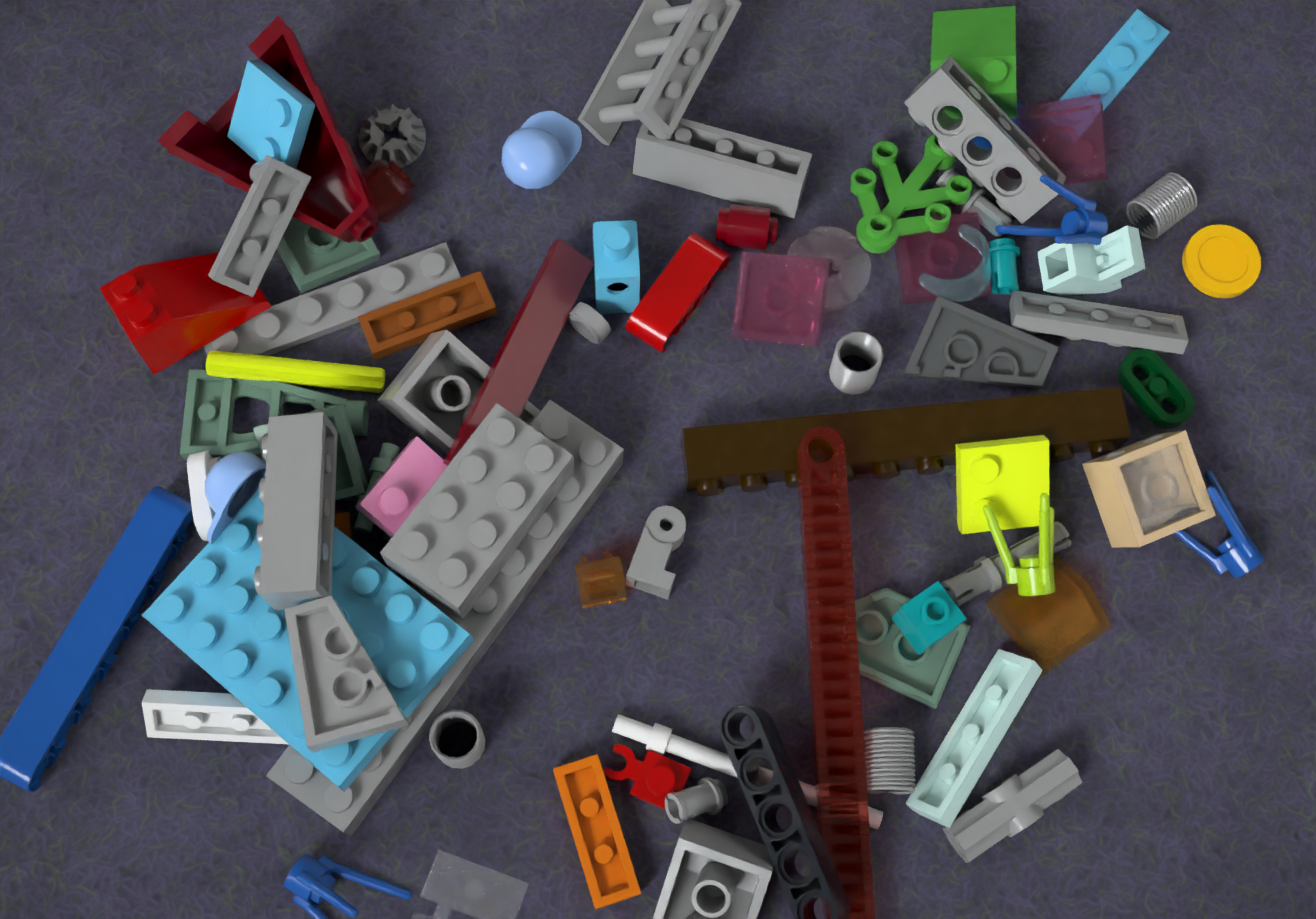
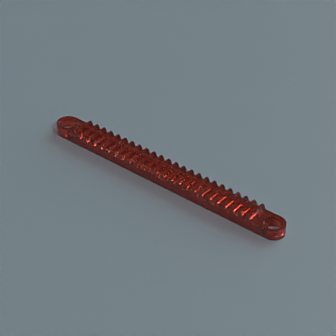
M818 426L808 430L797 447L798 499L800 503L799 517L801 521L800 535L802 538L801 552L803 555L802 571L804 573L803 589L805 591L804 607L806 609L805 625L807 628L806 643L808 646L810 715L814 745L817 826L849 900L851 909L849 919H875L845 445L837 431L830 427ZM816 439H824L829 442L833 449L832 459L823 463L813 460L808 452L809 443ZM822 898L824 919H831V907Z

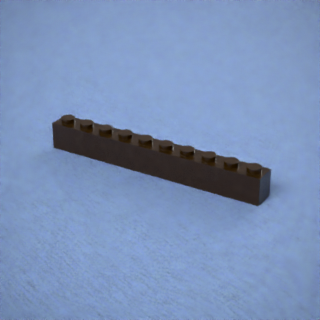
M1121 387L689 427L682 428L680 444L686 491L697 490L698 496H715L723 493L724 487L741 486V490L744 492H757L767 489L768 483L785 482L786 487L799 488L812 484V479L829 477L831 483L840 484L855 480L858 474L873 473L875 479L894 478L900 475V470L917 469L919 475H932L942 472L944 466L956 465V444L1044 435L1049 439V462L1067 461L1075 457L1074 453L1090 452L1092 458H1098L1119 449L1131 438Z

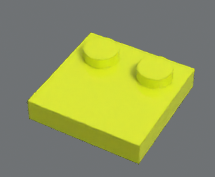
M1044 435L956 444L957 523L961 534L990 531L983 512L985 505L991 506L1001 530L1039 526L1040 495L1042 493L1049 495L1048 438Z

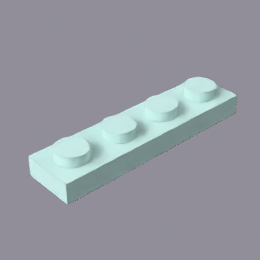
M1001 649L997 650L917 783L916 791L910 795L905 803L910 809L943 826L951 827L1043 671L1034 660Z

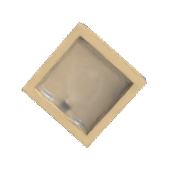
M1186 430L1156 434L1082 464L1112 548L1142 547L1216 516Z

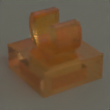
M608 551L604 552V559L588 562L586 556L580 557L579 564H575L582 609L627 600L620 556L613 557L612 553Z

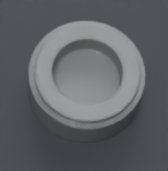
M579 302L569 313L568 319L573 328L592 343L600 344L611 332V328L603 316L583 302Z

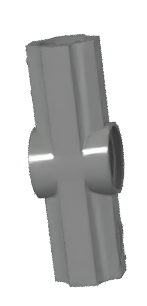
M1056 749L1020 775L1014 774L1010 776L1000 786L989 793H985L981 797L983 800L956 817L950 828L945 826L942 829L958 855L968 863L1007 835L1012 837L1033 824L1044 815V809L1076 789L1078 785L1083 783L1079 776V771L1069 757L1064 755L1059 749Z

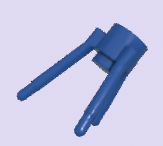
M1044 174L1040 177V181L1078 206V208L1064 215L1061 228L998 225L995 228V231L999 234L1055 237L1057 244L1088 243L1099 245L1102 241L1101 238L1106 236L1108 221L1103 213L1095 211L1096 201L1081 197L1060 182Z
M1207 471L1205 476L1210 484V487L1207 488V493L1232 535L1216 546L1221 553L1217 556L1184 530L1174 534L1206 559L1219 575L1229 570L1236 579L1265 560V557L1248 536L1214 473Z
M309 854L303 855L294 864L284 882V887L295 894L293 902L305 909L313 919H329L314 903L321 904L324 900L352 918L358 916L357 908L332 891L336 879L331 874L406 900L412 897L410 890L337 864L325 855L318 861Z

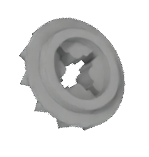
M392 104L389 109L381 111L375 108L373 115L368 119L362 120V128L360 133H358V139L362 153L370 162L379 167L393 169L409 165L421 155L426 144V132L421 118L418 119L410 108L406 110L398 109ZM395 128H398L401 138L399 140L392 138L389 142L385 143L382 131L392 132Z

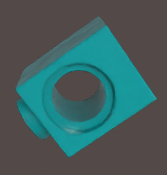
M937 581L901 606L891 619L917 654L920 655L953 632L967 618L939 581Z

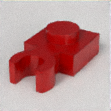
M615 744L613 752L622 755L626 759L627 765L622 771H613L605 767L603 772L606 778L614 782H621L627 779L634 781L630 792L631 796L665 810V797H668L667 794L683 790L692 768L651 750H648L642 762L635 758L633 751L629 747Z

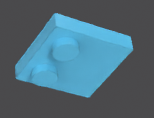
M248 60L227 137L257 162L264 161L266 155H269L297 169L316 104L262 60Z

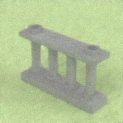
M643 0L577 120L602 144L607 146L611 144L620 125L625 121L640 120L659 140L671 138L742 3L739 0H692L691 3L671 7L666 0ZM680 23L674 35L669 36L675 24ZM663 55L657 67L655 69H651L657 57ZM645 88L638 102L633 103L639 90Z

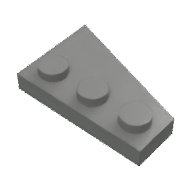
M331 595L284 609L307 748L317 752L410 725L338 602Z

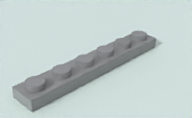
M445 242L273 305L271 308L204 346L207 355L210 351L214 350L270 356L359 322L358 316L461 277Z

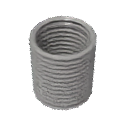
M1170 172L1129 201L1126 214L1129 222L1134 224V221L1138 223L1137 218L1141 219L1140 215L1144 217L1143 213L1147 215L1146 211H1148L1156 223L1153 222L1154 226L1150 224L1151 228L1147 226L1148 230L1143 228L1144 232H1140L1146 238L1156 239L1195 210L1197 207V195L1193 186L1186 178Z
M861 331L850 332L842 336L837 342L829 369L830 379L836 388L851 395L861 394L871 388L875 383L884 356L879 341L871 334ZM849 355L862 357L868 362L871 369L860 372L851 370L843 364L841 358Z
M450 710L442 713L434 720L430 728L429 741L432 750L443 764L451 768L463 769L472 766L480 759L485 750V736L479 722L472 714L464 710ZM466 722L474 726L477 731V740L473 749L466 755L458 758L442 754L439 748V738L443 730L450 724Z
M877 727L865 730L864 754L866 756L864 759L866 761L864 762V768L866 770L864 773L866 775L864 778L866 780L864 785L866 788L864 790L872 794L885 793V791L880 790H894L889 791V793L896 795L914 793L916 791L914 788L916 786L914 783L916 781L914 779L916 776L914 774L916 771L914 769V758L916 756L914 755L915 746L913 745L915 743V737L913 736L915 732L908 728Z

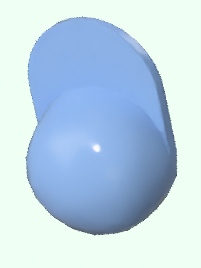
M543 111L531 116L519 130L508 136L502 147V166L506 176L514 184L526 189H539L551 185L561 176L579 152L582 144L581 130L577 124L556 111Z
M239 451L228 454L214 465L206 477L205 496L209 505L216 513L207 534V540L211 544L236 517L234 515L259 489L260 480L265 477L266 463L251 452Z

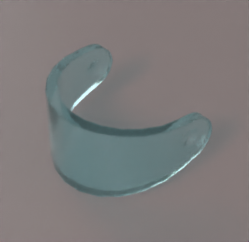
M961 224L958 228V233L963 239L979 250L983 256L980 265L973 272L959 279H939L927 273H922L919 277V282L923 287L933 294L950 301L963 302L980 296L986 290L991 280L989 244L980 231L967 224Z

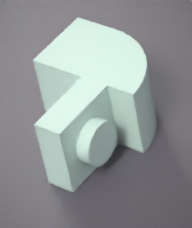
M1127 225L1102 237L1099 245L1088 243H1054L1038 251L1043 291L1062 296L1107 293L1122 288L1121 279L1145 269L1139 229Z

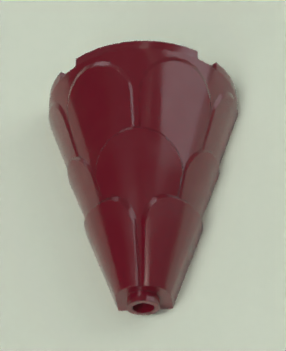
M277 16L248 47L260 60L268 64L316 104L297 165V169L309 175L311 179L292 218L345 242H364L377 230L378 224L376 222L379 212L352 147L342 137L326 95L318 87L295 33ZM239 88L207 122L187 109L157 141L170 154L223 178L225 183L248 193L253 183L249 172L257 161L227 137Z

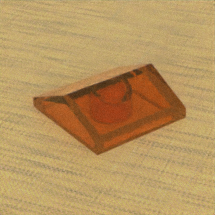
M1057 554L1053 555L1056 588L1054 593L1039 596H1021L1018 594L1017 584H1011L985 602L1024 657L1034 660L1043 670L1039 677H1042L1112 627L1091 585Z

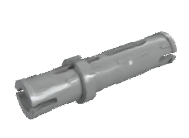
M1058 521L1054 522L1053 554L1071 546V540L1067 538L1069 537L1068 531ZM1039 532L1008 547L1015 566L1020 565L1019 557L1039 554ZM998 553L987 559L983 556L974 561L973 567L942 582V587L945 590L950 589L946 592L958 607L987 590L994 592L1002 587V582L1006 581V571L1000 554Z

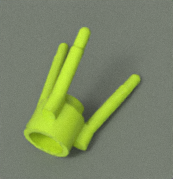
M1047 493L1040 495L1039 554L1019 557L1020 565L1018 566L1014 564L991 506L985 505L983 512L1004 564L1007 584H1017L1018 594L1021 596H1039L1054 593L1056 591L1053 566L1055 511L1053 507H1050L1049 495Z

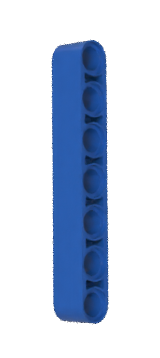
M160 486L153 487L145 496L0 737V778L30 793L35 792L41 787L40 777L48 765L52 767L68 741V739L64 738L72 723L78 724L93 698L89 694L97 681L102 682L117 658V655L114 654L122 639L127 641L141 617L138 611L146 598L151 600L165 576L162 573L170 558L175 559L189 534L185 532L193 520L191 501Z

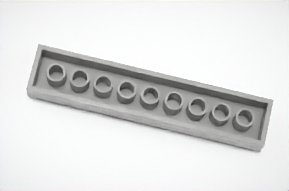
M551 400L547 402L530 426L573 455L574 473L466 617L462 620L412 583L409 585L466 630L474 639L471 645L407 718L410 725L400 727L345 792L338 788L290 745L266 775L299 801L351 837L430 730L434 720L446 708L623 465L624 449Z

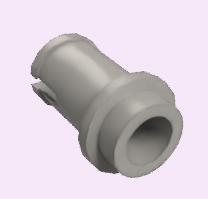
M705 777L700 779L696 786L667 794L668 797H665L664 805L670 820L675 824L684 822V820L704 813L709 815L718 814L721 812L722 807L727 804L728 794L720 780Z

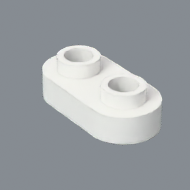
M209 450L190 454L187 458L193 519L197 532L204 541H208V530L216 514L205 496V480L210 470L221 460L220 457L213 458Z

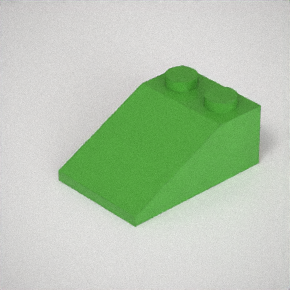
M1016 6L933 12L931 72L950 55L1010 119L1017 118ZM954 106L944 107L949 117L953 119L963 118L958 108Z

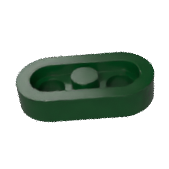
M1136 349L1131 351L1119 364L1117 376L1120 384L1154 424L1162 428L1172 429L1182 425L1192 415L1195 403L1191 392L1158 354L1148 349ZM1133 369H1141L1145 373L1146 379H1137L1133 374ZM1164 401L1171 403L1174 407V413H1166L1162 409L1161 403Z

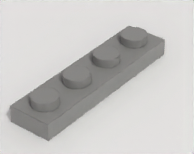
M1013 290L1009 302L1011 327L1029 334L1045 333L1063 336L1070 340L1085 339L1104 342L1114 347L1130 346L1148 349L1155 353L1170 352L1176 354H1184L1189 341L1183 316L1016 290Z

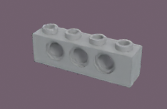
M950 55L920 82L904 103L908 106L909 114L913 120L923 127L927 126L938 137V143L944 152L952 157L956 156L967 167V173L977 185L985 186L996 197L999 208L1006 215L1014 216L1021 224L1058 195L1057 192L1040 181L1041 175L1046 174L1064 185L1066 176ZM954 106L958 108L963 118L953 119L949 117L944 107ZM980 136L988 139L992 148L982 149L978 147L973 138ZM1003 168H1015L1022 177L1011 179L1004 174Z

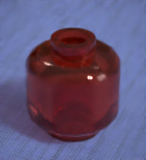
M377 159L362 171L379 212L377 221L387 224L412 204L413 194L411 189L415 185L394 160L387 164L385 161Z

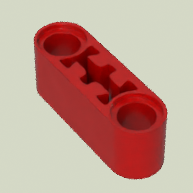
M693 232L636 306L627 321L625 330L660 353H664L666 351V348L663 347L672 334L677 336L715 284L712 282V279L720 269L722 271L726 269L731 255Z

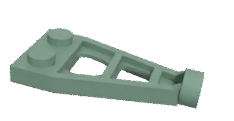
M189 369L180 455L184 460H187L190 454L209 450L213 458L220 457L221 459L228 454L239 451L251 452L254 455L260 454L254 432L237 434L232 431L235 401L245 396L267 402L270 405L269 417L283 416V405L288 402L311 405L315 410L344 403L353 435L367 436L369 418L367 401L347 400L278 381L215 377L207 375L206 370Z

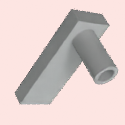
M266 155L264 161H258L251 167L249 172L250 179L253 182L208 274L212 280L251 297L254 296L311 179L306 173L269 155Z

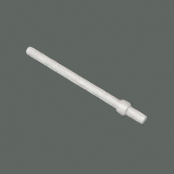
M618 714L612 732L647 744L646 750H651L660 755H663L666 751L738 778L728 754L671 734L672 728L658 723H654L652 727ZM759 766L758 776L763 784L767 785L771 781L773 771ZM799 781L809 805L874 829L879 828L883 811Z

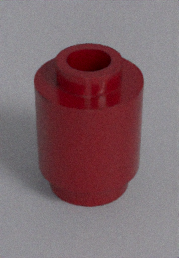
M730 204V208L719 207L715 241L726 242V247L766 251L767 242H776L778 218L770 217L771 208Z

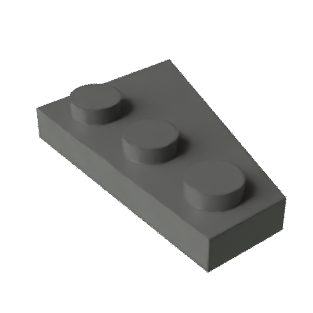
M938 295L903 375L1040 389L1059 347Z

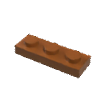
M481 271L360 315L358 320L374 360H378L423 343L431 333L443 330L452 332L497 315V310Z

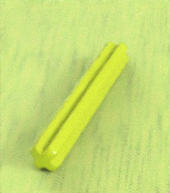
M214 350L210 351L206 358V373L209 376L278 381L286 384L373 393L382 392L385 385V370L379 367Z

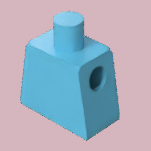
M637 221L594 222L592 241L596 311L599 314L632 313L640 302ZM613 283H623L627 286L626 289L621 291H612L607 287Z

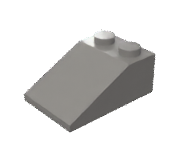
M448 330L434 332L428 336L377 401L410 429L448 454L490 367ZM527 400L519 419L531 425L541 411Z
M687 819L678 838L653 919H757L774 868L766 846L693 819Z

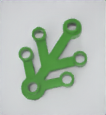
M935 134L927 139L923 159L904 183L901 181L896 166L898 155L896 145L889 141H881L874 145L872 164L879 169L889 199V203L882 212L874 195L876 174L867 168H860L852 173L850 190L857 196L864 216L857 224L856 236L861 246L868 252L878 254L890 250L897 242L899 236L928 231L933 233L946 231L950 224L951 211L944 204L962 205L969 201L972 183L964 176L951 177L945 187L921 191L936 170L949 169L957 161L956 156L952 157L944 152ZM887 154L889 157H882L880 155ZM865 181L868 182V184H860L858 182ZM953 189H962L963 192H957ZM927 207L924 216L899 219L907 210ZM938 216L941 217L942 220H935L932 217Z

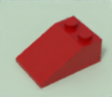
M219 253L139 265L99 288L131 343L154 375L271 308L259 287L254 296L251 297L216 282L208 276Z

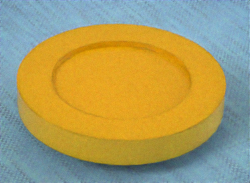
M1219 224L1204 227L1191 237L1184 248L1182 264L1188 280L1199 291L1215 298H1233L1246 292L1255 283L1261 270V256L1257 246L1247 234L1235 227Z

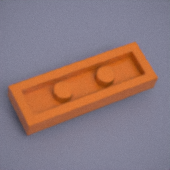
M598 754L553 768L595 910L641 895Z

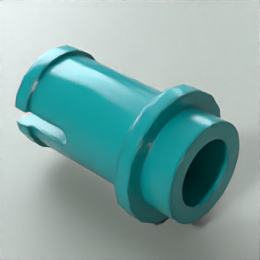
M1000 238L989 243L990 248L986 250V257L990 259L991 293L1012 294L1013 290L1019 291L1016 257L1020 255V248L1015 246V240L1010 238Z

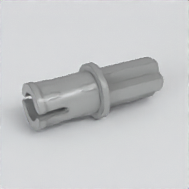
M950 167L939 178L934 188L945 187L951 177L961 175ZM972 185L969 201L955 206L961 210L960 214L963 217L968 214L994 236H1002L1003 234L995 231L996 226H1010L1012 219L984 196L986 191L983 188L978 190ZM953 189L957 192H963L962 189Z

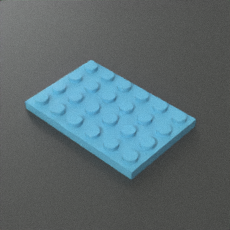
M258 489L234 515L236 517L213 544L208 543L142 616L331 782L345 792L399 728L317 752L307 748L285 610H275L257 593L254 584L255 568L260 566L261 548L257 541V525L260 521H263L264 510ZM334 526L332 597L338 602L407 719L471 645L474 639L466 630Z

